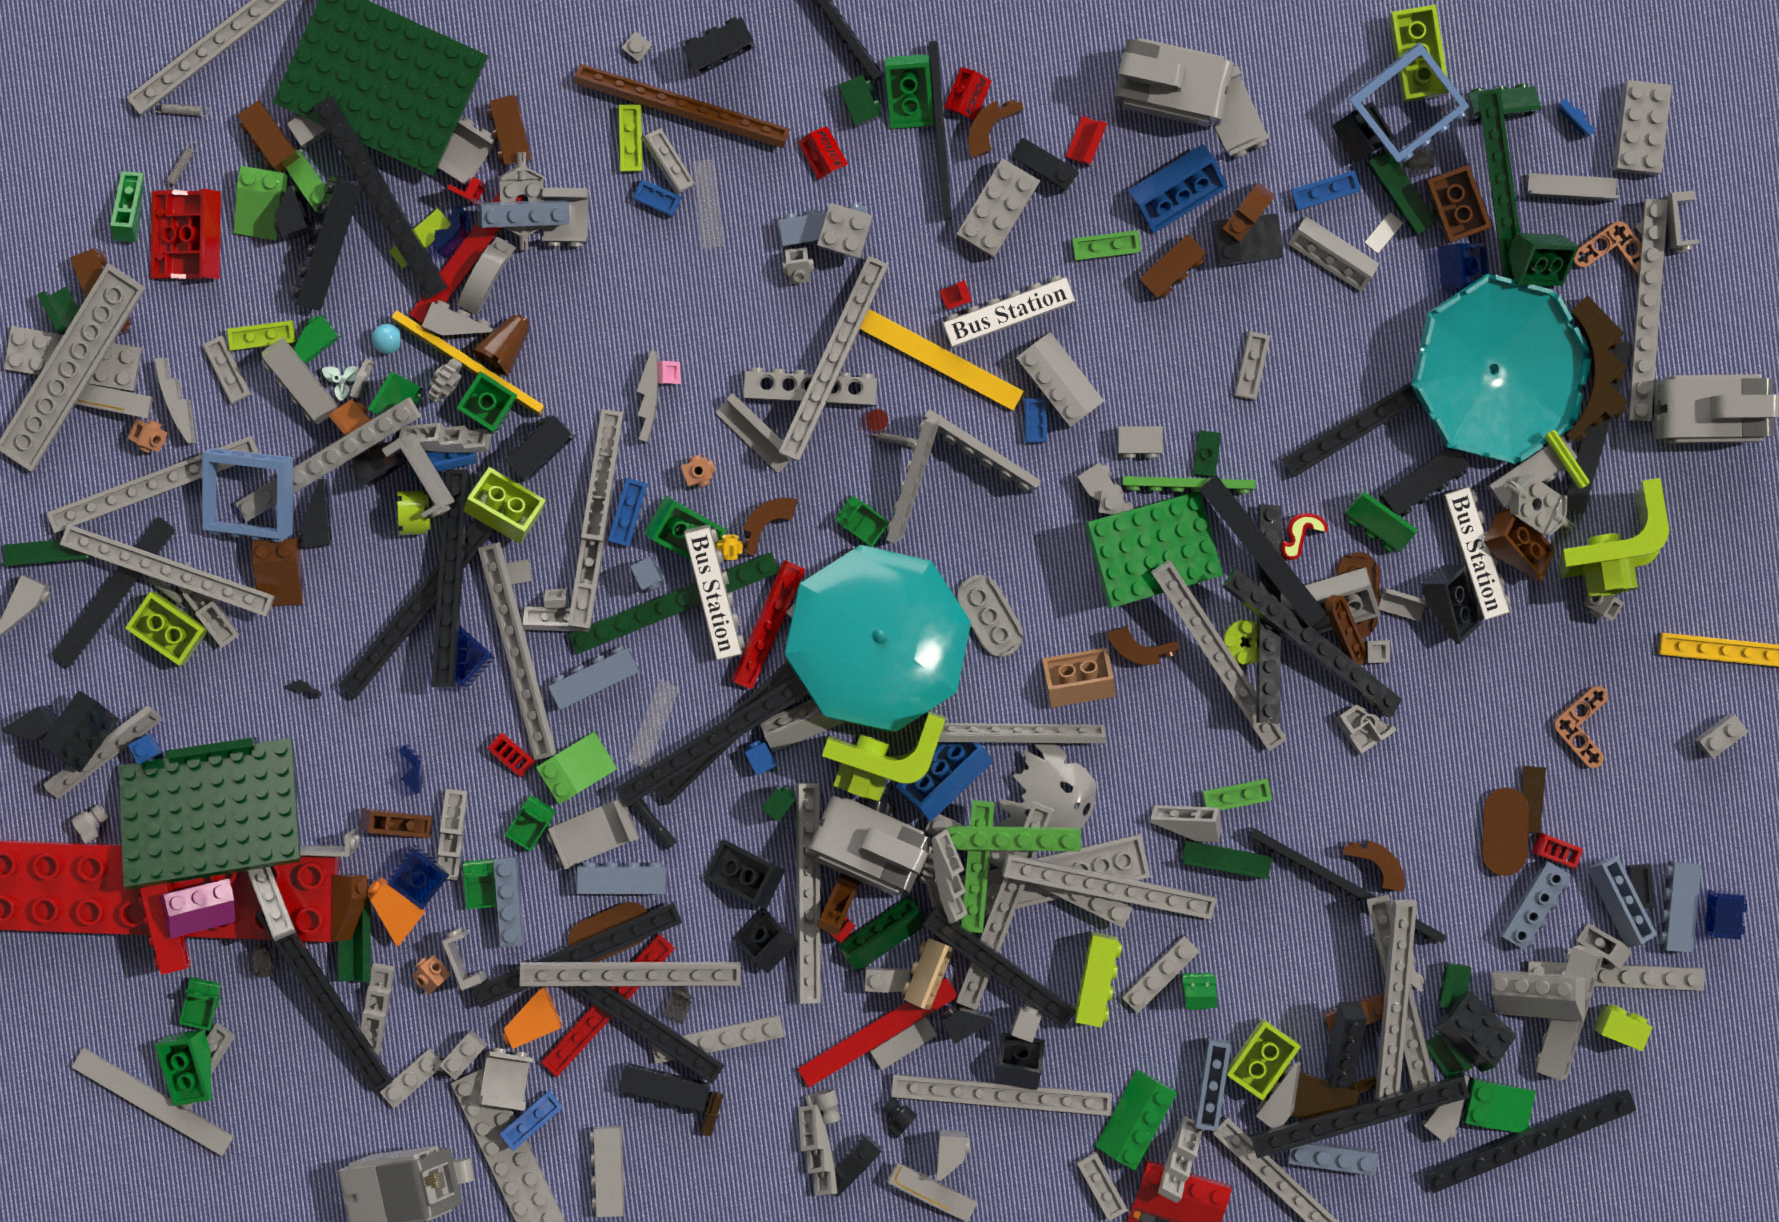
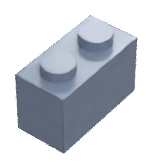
M648 557L630 566L641 590L647 589L648 592H652L662 587L661 582L665 580L654 557Z

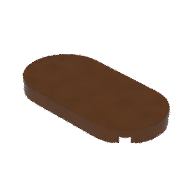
M1354 552L1344 556L1336 567L1335 576L1366 568L1379 607L1380 568L1377 562L1371 556L1362 552ZM1378 617L1356 623L1362 639L1370 635L1376 628Z
M1504 787L1493 791L1486 799L1484 805L1483 860L1492 872L1502 876L1517 873L1524 866L1528 857L1529 804L1523 794L1514 788Z
M630 901L616 905L577 923L569 933L568 946L646 914L649 911L646 907ZM643 939V940H641V941H638V942H636V943H634V944H631V945H629V946H627V947H624V948H622V949H619V950H617V951H615V952H612V953H610V954H608V955H605V956H603V957H601V958H598V959H596V960H594V961H591V962H599V961H601V960H604V959H606V958H608V957H611V956H613V955H615V954H617V953H620V952H622V951H624V950H626V949H629V948H631V947H633V946H635V945L640 944V943L643 942L645 939Z

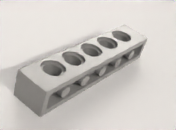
M750 367V371H745L744 398L802 402L806 393L805 383L812 380L814 375H808L807 370H794V374L785 373V369H772V372H763V368ZM840 372L836 381L839 384V390L834 394H830L827 403L876 406L877 378H873V374L860 373V377H851V373ZM764 378L773 380L771 389H762L761 381ZM792 379L795 382V387L792 391L783 389V382L785 380ZM852 383L860 384V393L857 395L851 394L848 390L849 385Z

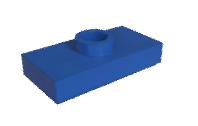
M1566 98L1556 106L1558 111L1584 138L1589 137L1596 131L1585 119V113L1579 108L1575 109Z
M641 179L633 196V200L671 217H674L682 199V196Z
M1025 398V443L1047 442V398Z

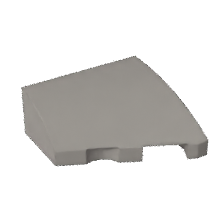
M1357 704L1335 718V721L1358 755H1361L1397 731L1394 726L1385 724L1379 720V717L1367 713L1364 708Z

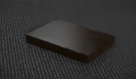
M1300 1071L1292 1116L1306 1120L1357 1105L1360 1091L1348 1087L1331 1088L1328 1080Z

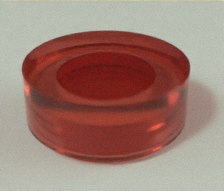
M881 409L870 411L866 419L867 425L874 431L885 429L889 421L888 415Z

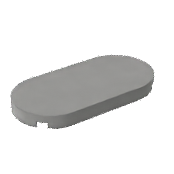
M983 575L971 576L963 581L958 589L957 601L970 619L971 627L983 648L988 653L998 657L1009 656L1016 652L1023 640V629L997 583Z

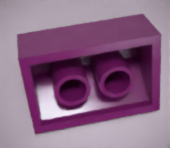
M229 878L159 895L169 938L235 922L234 897Z

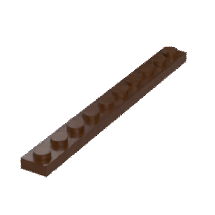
M580 64L574 76L573 83L726 130L730 133L742 135L772 146L784 148L789 136V128L584 64Z

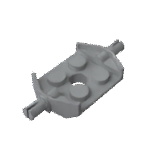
M517 152V166L499 177L500 202H514L517 196L521 194L527 197V201H544L542 193L544 188L543 179L545 177L527 168L526 152ZM544 226L504 228L517 234L520 243L519 250H529V235Z
M1527 474L1519 478L1517 483L1510 478L1505 481L1504 486L1510 489L1512 494L1508 505L1511 513L1542 535L1551 536L1561 526L1568 531L1573 529L1574 523L1566 518V495H1559L1535 478L1537 477L1536 474ZM1534 499H1535V501H1536V506H1535V508H1533V505H1532V502H1533Z

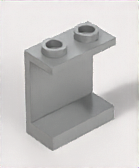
M464 116L460 119L438 168L468 187L472 177H475L496 142L492 139L493 134L483 128L481 131L473 127L475 123Z
M543 188L542 197L544 201L565 200L569 202L570 225L544 226L542 241L547 243L549 247H560L561 243H569V247H582L583 243H588L589 190L587 188Z
M1694 191L1670 193L1663 197V200H1668L1666 221L1667 250L1674 249L1675 253L1688 252V250H1693V246L1699 244V239L1681 241L1678 205L1695 200Z
M460 927L446 934L447 938L442 943L462 991L482 983L488 977L485 970L468 976L455 941L464 938L470 932L469 929L463 931Z
M493 1048V1052L487 1051L478 1104L525 1111L526 1102H523L529 1064L530 1062L533 1063V1058L527 1057L528 1053L515 1051L514 1055L506 1054V1049Z

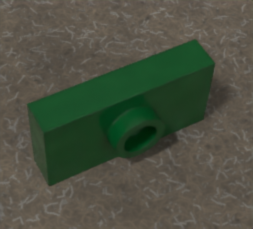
M1199 430L1193 474L1216 476L1221 433Z

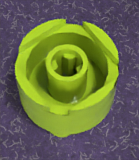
M424 490L397 491V496H402V501H397L398 525L403 526V531H399V535L426 534V530H430V516L423 518L421 514L425 512V508H429V494L424 495Z
M1250 620L1233 622L1225 629L1222 638L1223 642L1237 663L1252 664L1257 662V623ZM1242 637L1250 639L1248 647L1240 646Z

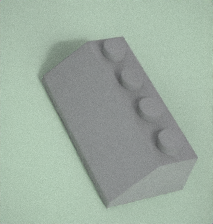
M1051 332L1016 357L1018 363L1069 428L1104 402Z
M1366 568L1305 585L1325 612L1327 599L1335 594L1346 599L1355 623L1381 616ZM1281 593L1283 605L1302 619ZM1325 615L1311 626L1319 634L1334 630L1328 615Z
M1510 970L1492 972L1491 995L1499 1014L1585 1021L1586 976Z

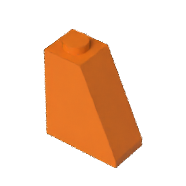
M382 877L374 881L368 889L367 895L394 943L399 946L426 912L422 904Z
M546 986L541 987L504 1028L503 1038L507 1045H511L512 1049L556 1031L563 1026Z

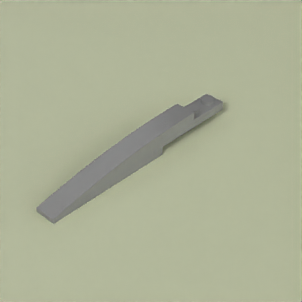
M601 410L568 621L569 627L591 628L624 414L619 411Z

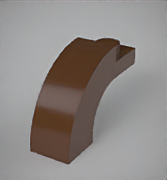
M994 101L980 111L973 121L969 133L968 149L971 160L992 152L989 142L991 129L999 121L1022 113L1024 108L1021 101H1008L1003 104V108L999 107L998 101Z
M1258 182L1221 230L1239 243L1276 195Z
M786 497L772 499L763 503L751 513L743 530L751 532L750 536L746 535L743 548L747 549L746 554L755 556L761 533L768 523L776 519L793 520L798 499Z
M1128 626L1106 631L1107 637L1114 649L1126 659L1138 664H1161L1159 655L1162 654L1163 658L1176 655L1175 651L1180 650L1178 641L1153 647L1142 646L1132 638Z
M1365 839L1364 848L1361 847V843L1349 841L1348 845L1342 844L1341 853L1343 855L1370 859L1377 865L1381 875L1380 887L1404 892L1405 879L1402 867L1397 858L1388 849Z
M840 873L817 927L837 936L861 883L860 881Z

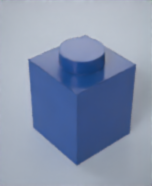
M148 734L128 745L138 764L149 761L163 753L153 734Z
M757 740L748 745L749 750L745 754L756 775L777 766L766 742L760 743Z

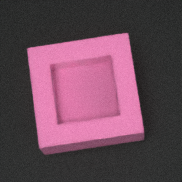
M657 362L658 384H681L680 362Z

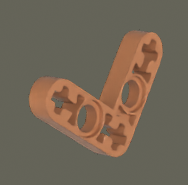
M1618 221L1578 248L1573 264L1578 268H1585L1616 247L1633 272L1638 276L1639 261L1633 263L1632 260L1640 256L1641 243L1624 222ZM1614 227H1622V236L1624 237V239L1629 236L1630 240L1625 241L1622 245H1620L1619 242L1623 239L1619 235L1614 236ZM1597 239H1603L1606 242V248L1603 251L1595 248L1594 243ZM1629 243L1637 247V252L1634 256L1628 255L1625 251L1626 245ZM1591 249L1593 253L1586 257V264L1584 261L1579 262L1577 260L1580 257L1579 252L1585 254Z
M1600 686L1589 688L1559 714L1553 722V727L1579 759L1591 768L1601 766L1604 756L1579 725L1606 703L1608 693L1606 689ZM1594 691H1601V701L1594 700L1591 703L1594 707L1591 709V706L1584 699L1587 698L1590 701L1594 697ZM1579 704H1583L1587 710L1586 714L1582 717L1575 714V707ZM1560 720H1568L1569 723L1567 724V726L1570 730L1573 731L1574 728L1577 729V731L1569 735L1568 739L1566 735H1568L1569 732L1563 728L1561 730L1559 729V727L1561 726V723L1559 722ZM1576 735H1581L1584 738L1582 747L1576 748L1573 745L1572 741ZM1589 744L1591 745V748H1588L1589 752L1592 754H1598V756L1596 757V763L1588 762L1590 757L1586 752H1584L1582 755L1580 753L1581 751L1585 750L1589 746Z

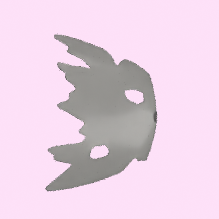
M1055 743L1035 744L1042 752L1045 760L1024 750L1025 762L1029 769L1024 770L1022 774H1014L1013 776L1026 790V793L1021 796L1025 801L1017 803L1000 799L1002 808L1012 814V816L997 823L995 826L1024 827L1027 820L1025 812L1027 809H1031L1033 802L1036 801L1054 808L1048 827L1082 828L1094 809L1097 786L1095 779L1078 763L1064 764L1067 758L1066 752ZM1061 781L1073 786L1071 793L1063 791L1060 787ZM1079 802L1080 805L1078 807V810H1076L1074 808L1075 803ZM1087 803H1090L1088 813L1085 816H1083V810L1085 805Z

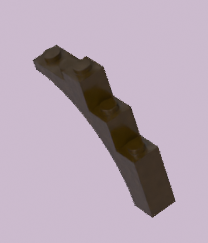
M1588 295L1570 311V314L1577 321L1588 341L1593 362L1592 388L1586 408L1578 422L1565 436L1570 443L1574 440L1579 442L1588 434L1585 430L1591 424L1595 427L1604 419L1603 413L1609 419L1613 416L1616 418L1620 417L1627 410L1624 406L1628 403L1610 384L1611 382L1616 384L1625 376L1622 372L1626 367L1608 349L1611 347L1614 350L1623 342L1620 337L1624 335V332Z

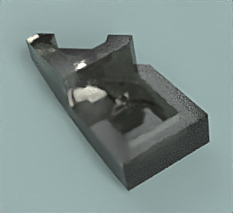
M674 986L663 1013V1017L680 1024L684 1023L692 1003L690 993L685 986Z

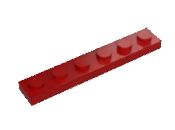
M786 560L783 561L731 681L753 689L804 574V568Z

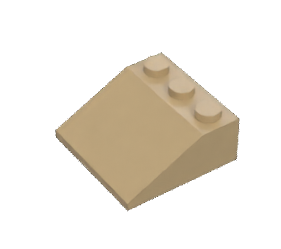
M928 938L927 942H922L919 953L922 954L919 962L915 961L911 970V974H913L911 983H906L902 993L905 995L904 1000L923 1009H931L953 954V947Z

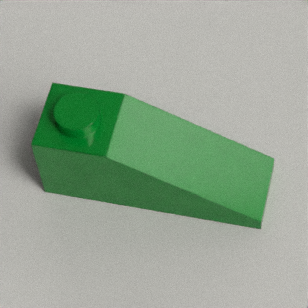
M121 171L110 223L114 241H137L141 219L144 173Z
M316 315L307 321L308 326L303 329L294 348V351L305 365L341 338L329 321L322 315L319 317Z

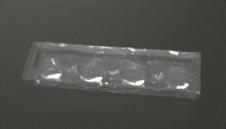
M715 159L693 161L702 249L724 248Z
M661 679L659 680L627 758L628 762L645 769L648 768L680 687Z

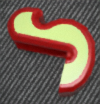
M1300 513L1292 517L1286 529L1290 541L1289 543L1286 541L1281 542V556L1286 560L1299 558L1306 528L1328 532V525L1324 519L1312 513Z

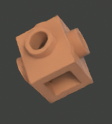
M136 418L128 439L137 443V448L149 453L150 450L159 452L165 444L168 432L161 429L162 424L153 420H149L147 423Z
M701 454L689 458V463L681 465L688 487L698 485V488L709 485L711 484L710 480L714 479L713 473H716L713 461H708L707 457L702 458ZM699 467H702L703 473L701 475H697L696 470Z
M433 955L428 960L423 958L414 967L417 970L411 976L417 985L430 995L451 973Z

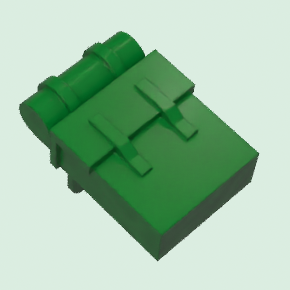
M851 495L849 500H846V504L834 519L844 526V529L856 535L871 547L874 546L890 523L875 512L872 507Z
M532 795L521 806L522 808L505 833V836L530 852L543 832H546L557 812L550 805L544 804L539 798H535Z
M486 858L484 860L463 862L464 874H462V877H464L466 908L497 907L493 859Z
M1189 972L1182 975V991L1184 992L1186 1008L1190 1010L1217 1008L1216 977L1214 973Z
M191 977L188 988L185 990L186 995L179 1024L211 1030L216 1008H218L220 1001L221 983L213 980H203L199 977Z

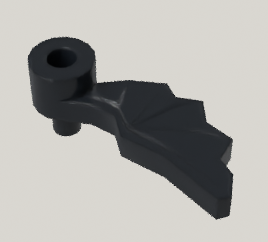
M301 679L299 681H292L291 684L285 686V689L296 690L300 693L307 692L315 699L321 697L320 690L312 689L308 682H303Z

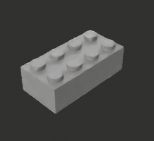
M1627 80L1623 83L1612 171L1650 176L1661 174L1672 85Z
M1002 158L956 236L994 259L1037 189L1040 180Z

